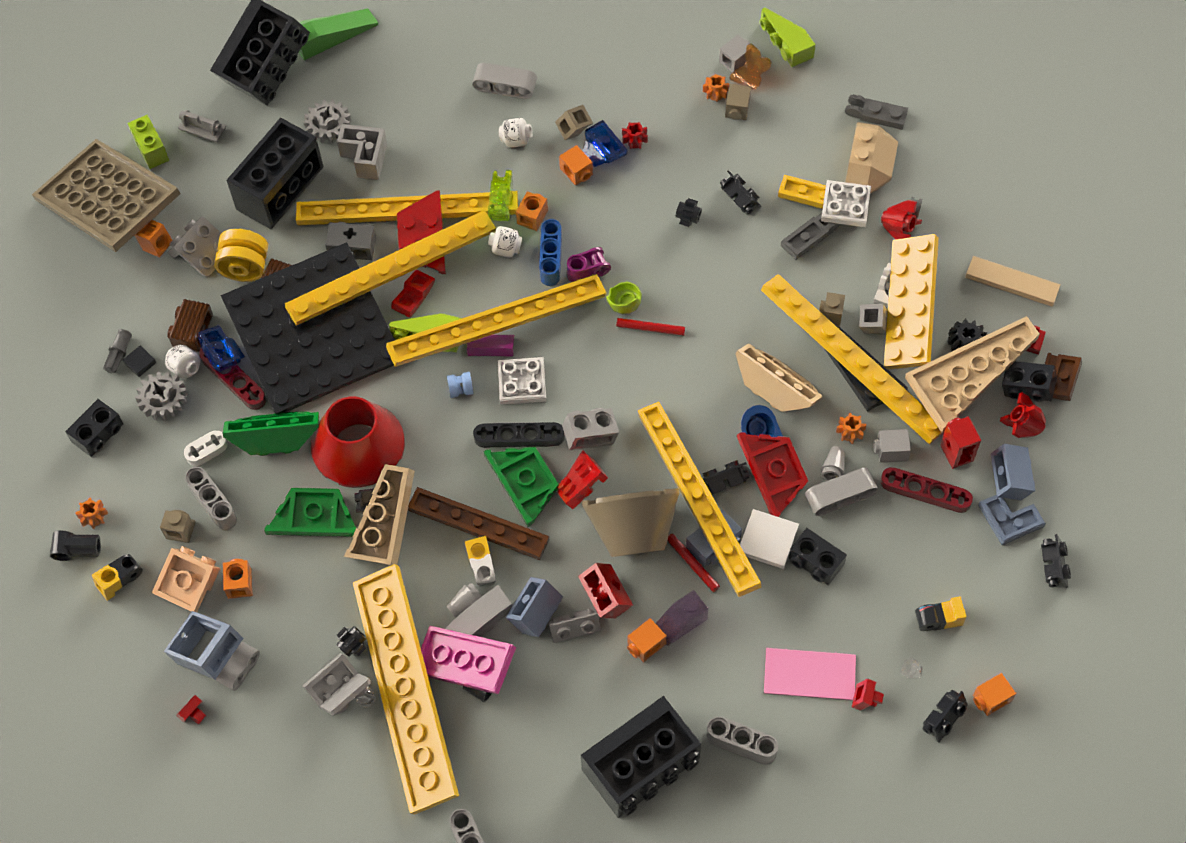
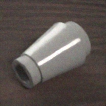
M838 446L831 448L821 468L824 480L829 481L844 475L845 451L843 448Z
M470 583L467 586L464 585L446 607L456 617L481 598L482 595Z

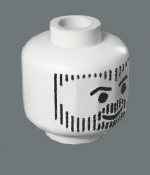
M523 118L505 120L502 126L499 127L500 140L508 148L527 145L529 138L533 134L531 125H527Z
M499 226L496 228L495 233L490 232L488 245L492 246L493 254L511 258L515 253H519L522 237L519 236L518 231L515 229Z
M177 345L167 352L165 364L167 369L175 375L186 379L198 371L200 357L186 345Z

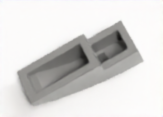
M497 585L464 610L445 629L481 637L494 628V623L509 613L512 603Z

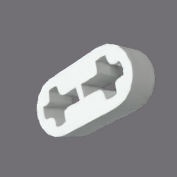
M212 431L187 445L184 449V456L190 465L200 466L223 453L228 447V442L223 438L221 431ZM217 439V441L220 442V444L217 446L213 444V440ZM194 451L199 453V456L196 458L192 455Z

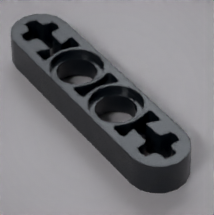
M556 422L483 423L474 428L473 437L476 445L484 448L549 447L562 444L565 439V433L562 425ZM528 430L537 432V436L534 439H527L524 434ZM541 430H544V439H541ZM494 431H497V439H494ZM512 431L514 436L509 440H505L501 437L502 432ZM552 431H557L556 438H552ZM482 432L487 433L486 439H481Z

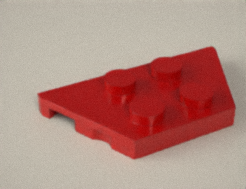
M436 190L397 213L399 250L443 230L440 190ZM445 256L422 267H429L437 270L440 274H446Z
M741 432L736 437L769 513L779 517L781 512L808 482L790 437H771L770 435L763 434L758 436Z
M582 450L567 476L560 482L557 492L565 504L574 509L584 498L593 492L594 489L591 487L597 480L604 483L608 477L593 458Z

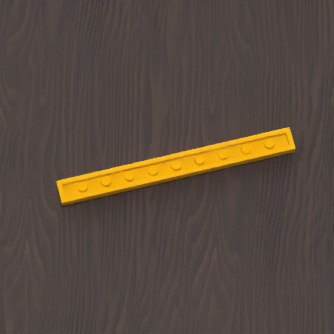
M517 191L441 195L442 218L471 217L484 210L488 216L516 215L518 193ZM426 196L296 202L297 225L329 224L330 222L396 221L399 211Z
M484 210L285 303V308L297 326L488 236L490 232H495L496 227Z
M596 274L389 342L386 348L394 366L397 367L604 298L606 291Z
M777 274L762 286L761 291L928 444H931L942 434L925 407L784 278Z
M660 402L638 410V415L738 597L761 588L759 578Z

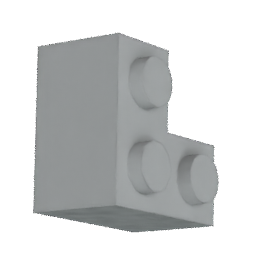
M341 124L337 139L340 157L355 159L354 165L357 178L379 180L387 147L385 130Z

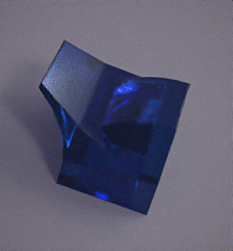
M604 120L585 129L586 140L582 151L593 162L594 167L604 163H611L627 155V148Z
M220 325L198 332V340L202 351L213 369L219 372L240 363L241 359L245 357L235 340L226 336Z

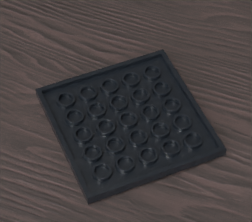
M347 242L221 295L222 301L275 415L286 413L394 366L386 345L395 340L371 291L297 326L285 308V303L359 269Z

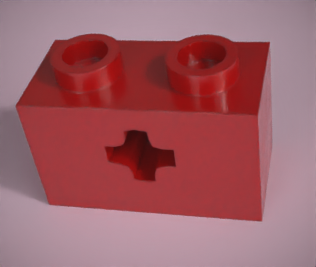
M969 416L962 419L954 418L947 423L940 446L952 469L974 461L981 438Z
M595 563L578 576L600 618L616 619L633 606L611 564Z

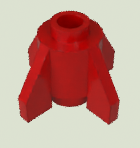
M903 201L889 207L882 213L881 223L895 240L911 238V234H907V232L911 233L915 225L922 223L921 219H917L912 214L916 211L917 201Z
M1019 393L1018 406L1012 410L1010 415L1000 417V422L1006 426L1013 427L1012 435L1017 438L1037 436L1044 431L1046 426V419L1042 409L1034 405L1029 396Z

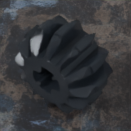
M965 318L962 323L957 321L954 327L949 329L947 343L952 346L951 351H954L986 336L987 332H983V325L976 326V320L969 323Z

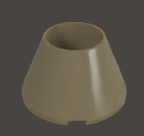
M679 489L652 490L596 498V500L592 501L585 500L582 501V507L611 557L665 550L679 497Z

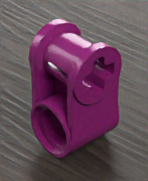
M594 247L588 251L570 256L567 260L568 280L574 282L596 274L598 277L606 275L611 270V265L606 262L603 256V249L601 247Z

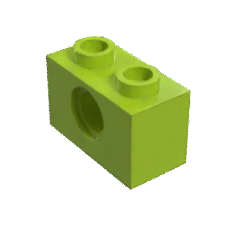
M148 115L127 123L149 169L170 161L165 147Z

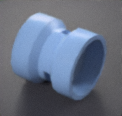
M464 372L460 376H455L454 374L447 375L451 398L458 397L459 394H474L470 372Z

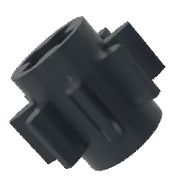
M688 198L685 200V203L679 202L675 217L680 219V225L690 227L692 223H698L702 208L697 206L698 201Z
M344 626L337 634L339 641L336 645L349 657L353 653L359 656L367 648L363 643L367 639L366 636L355 626L351 629H347Z

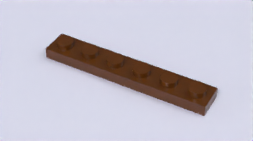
M419 487L416 488L408 505V511L476 537L486 536L489 542L537 560L541 559L549 542L548 535Z

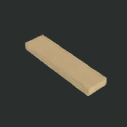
M976 256L972 257L965 278L1052 307L1060 288V284Z

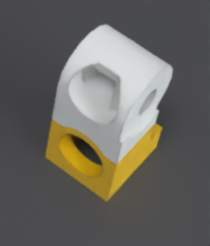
M486 536L465 541L467 555L477 586L496 581Z

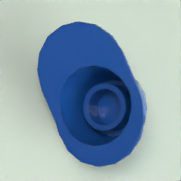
M755 405L747 409L743 414L741 432L749 435L759 436L763 434L770 435L771 437H783L774 413L767 406Z

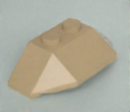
M857 122L845 182L871 186L870 194L888 183L892 178L898 141L879 125Z
M747 344L737 350L736 358L745 386L751 389L755 395L769 402L773 408L781 412L809 408L822 399L823 396L818 393L812 383L774 356L755 349L751 344Z

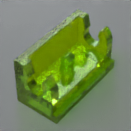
M506 170L505 177H499L497 171L493 172L488 206V216L491 220L510 221L513 193L512 170Z

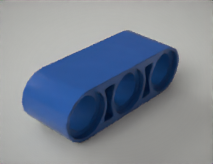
M548 219L541 226L539 268L541 282L546 286H554L560 281L562 230L559 221Z

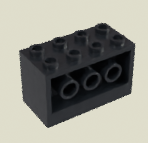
M250 0L210 71L227 84L268 106L270 101L275 98L278 87L286 79L289 68L296 62L302 46L307 43L310 32L295 18L266 2Z
M280 117L226 180L236 210L272 229L324 167L317 138Z
M662 696L580 755L581 768L617 818H619L623 814L625 816L632 814L638 808L637 804L644 799L646 801L651 800L658 794L657 790L663 785L670 786L679 778L678 774L685 769L690 771L699 764L701 742L665 696Z

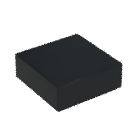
M141 345L122 359L124 364L138 377L156 364L155 359Z

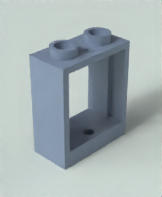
M192 611L166 647L164 653L178 665L216 679L244 638L231 625ZM206 631L215 634L197 661L188 658Z

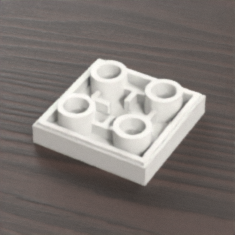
M827 180L821 221L866 227L871 186Z
M544 357L498 360L500 405L547 402Z
M753 509L740 546L746 557L784 569L799 524Z

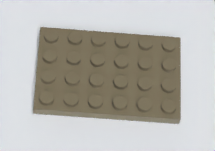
M95 139L36 190L32 196L43 206L114 252H117L181 193L174 185L98 139Z

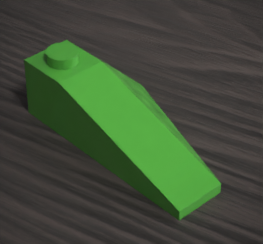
M368 8L303 20L299 23L310 34L307 43L302 46L299 54L305 61L378 26V22Z

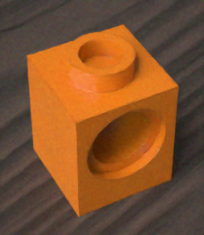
M577 145L559 156L560 169L575 186L587 181L593 175V162Z
M527 191L516 210L517 224L537 231L548 212L547 198H544L541 194H533Z
M151 220L134 235L143 251L159 258L172 241L165 226L154 220Z
M232 559L230 562L223 563V585L228 599L253 596L252 569L248 560ZM238 574L243 575L239 580H232Z
M649 618L627 636V649L634 658L639 657L644 663L666 645V635Z
M1000 673L976 687L973 701L980 711L983 710L988 716L1011 703L1016 692L1004 675Z

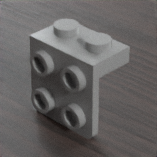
M201 216L196 222L192 219L184 227V230L187 232L182 237L177 235L169 245L172 248L167 253L173 258L180 255L202 276L208 277L215 270L216 252H218L219 237L222 233Z
M340 653L302 687L320 709L331 715H338L349 707L348 703L352 699L366 693L368 690L367 686L370 685L371 681L368 677L359 674L347 658Z

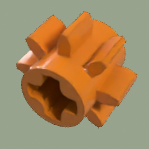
M714 74L710 78L706 77V84H703V92L707 93V99L718 102L722 98H727L730 83H725V76L722 77Z
M849 413L845 419L843 417L839 418L840 425L837 426L836 433H841V441L846 440L853 444L857 438L863 439V431L866 430L867 425L861 424V416L857 417Z
M90 497L87 501L79 503L80 511L75 512L78 519H81L80 523L83 527L88 524L95 529L99 524L105 523L103 521L104 515H107L108 512L106 508H103L104 504L101 500L95 502Z

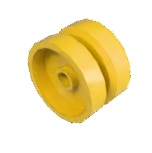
M226 230L219 237L214 268L222 276L231 280L241 282L258 280L264 273L269 244L260 234L250 230Z

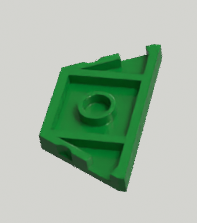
M526 447L520 450L509 448L502 452L483 451L485 458L527 527H530L559 489L558 482L536 447Z
M291 488L285 497V501L276 510V516L270 525H266L264 531L266 535L353 537L356 526L339 489Z

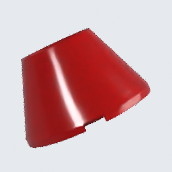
M356 396L344 397L334 402L319 421L318 429L311 438V454L319 472L325 478H329L341 486L351 488L376 484L385 464L396 466L399 460L402 459L405 449L404 432L398 419L388 409ZM363 424L372 427V430L365 437L356 441H343L337 438L345 428L352 425Z

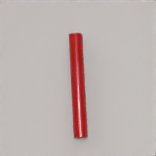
M617 318L616 327L685 335V327Z
M673 533L670 534L667 540L668 543L712 592L717 591L720 585Z

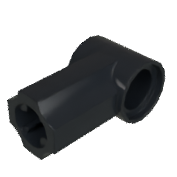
M62 530L53 532L50 557L54 560L69 561L72 557H98L101 553V538L99 535H74L69 531Z

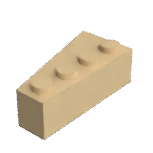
M385 464L372 492L371 500L363 512L362 520L354 532L353 540L349 549L346 550L344 557L387 565H398L414 470Z

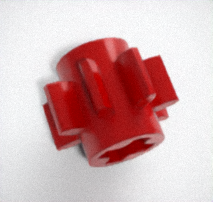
M629 122L627 129L622 128V143H627L630 149H641L643 142L648 143V128H643L640 122Z

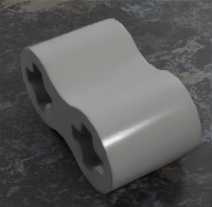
M242 641L214 680L233 691L237 690L243 683L247 673L256 664L260 651Z

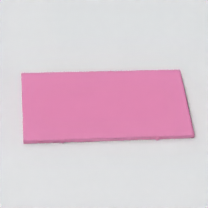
M766 648L764 694L853 700L855 694L856 655L837 652Z

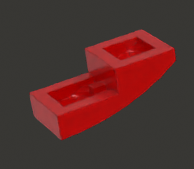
M416 269L404 282V289L391 302V309L411 318L435 283V278Z

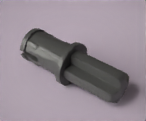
M119 329L113 345L109 346V355L103 366V369L108 373H116L122 357L126 356L125 350L132 338V334L129 331Z

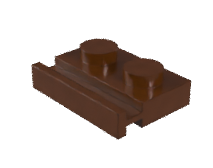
M1048 353L1045 364L1055 365L1057 374L1053 399L1071 401L1081 369L1082 358L1062 354L1056 356Z

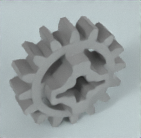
M324 99L321 105L315 102V108H308L309 113L304 114L305 121H303L306 131L316 136L317 139L320 138L321 143H324L325 139L332 143L333 138L338 139L341 124L350 125L351 116L348 108H343L341 102L335 105L333 99L330 103H327Z
M160 371L157 372V377L149 374V381H141L143 388L138 387L136 389L139 395L135 396L140 411H143L146 417L152 415L154 420H157L159 416L166 420L168 414L175 417V410L180 412L183 410L180 404H187L185 396L188 393L183 380L180 381L178 375L172 377L169 371L164 376L161 375Z

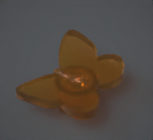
M749 43L746 47V62L744 66L732 72L729 79L737 83L747 82L751 89H757L762 81L760 75L769 70L772 63L769 58L761 57V52L753 44Z

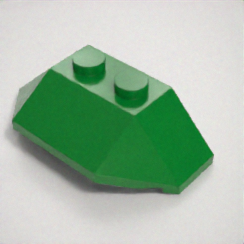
M296 411L277 415H256L239 418L235 421H225L222 434L223 438L249 455L266 456L270 453L280 452L288 454L298 451L318 429L319 412Z

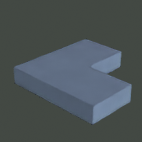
M997 495L980 501L978 504L1001 545L1039 530L1046 524L1034 504L1013 513L1004 498L997 497Z

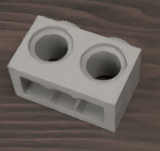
M595 408L592 411L585 412L573 411L567 414L562 425L569 450L614 444L619 434L612 408Z

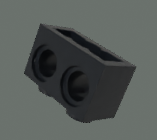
M1015 361L1004 374L1002 381L1004 395L1012 399H1018L1019 393H1024L1036 402H1052L1057 381L1055 365Z
M97 399L65 433L74 445L92 457L96 452L102 450L105 443L112 436L120 431L123 422L116 411L100 399Z
M806 528L790 548L788 559H790L795 567L803 568L811 573L812 578L816 581L829 585L844 566L847 554ZM809 549L812 553L803 554L800 550ZM828 562L832 567L824 568L821 563Z

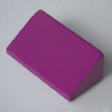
M490 335L467 343L468 356H514V335Z

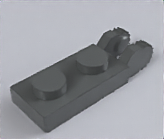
M849 95L848 102L851 105L845 108L847 115L859 118L862 121L900 130L903 129L908 112L907 107L868 98L865 99L861 95Z
M820 213L784 238L780 246L797 260L829 234L833 233L840 224L828 223L824 226V222L821 221L822 213Z

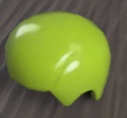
M627 281L611 287L606 299L614 312L630 314L636 311L641 304L642 293L636 284Z

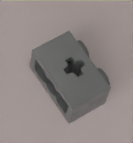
M345 222L329 223L325 243L326 250L347 242L355 259L373 260L376 243L374 226L368 224H347Z

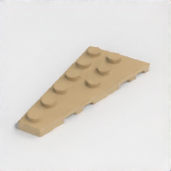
M1026 316L906 373L905 379L941 433H943L949 421L958 418L1038 339L1039 332Z

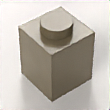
M729 85L725 111L726 118L747 120L751 86Z

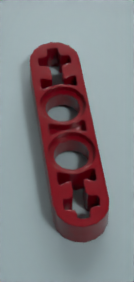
M215 344L202 346L199 351L202 363L248 408L252 410L261 409L266 403V396L262 388ZM208 353L214 354L217 360L216 363L210 356L207 357L206 355ZM222 366H231L230 372L226 374L219 372ZM242 379L246 381L244 387H234V383L237 380ZM251 391L255 397H259V400H251L248 392Z
M886 468L880 478L881 486L889 492L958 513L968 511L973 502L972 494L964 488L898 468ZM890 475L895 477L893 483L888 482ZM902 479H906L905 482H904V486L901 487L900 485H901ZM913 481L918 482L921 485V489L919 491H912L908 484ZM933 489H941L944 492V497L940 499L935 498L931 491ZM949 493H952L951 500L947 501ZM959 497L964 498L963 505L958 503Z

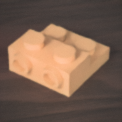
M184 546L181 549L171 548L152 593L191 612H198L207 590L211 591L221 568L214 566L216 561L211 558L202 556L199 559L195 557V551Z

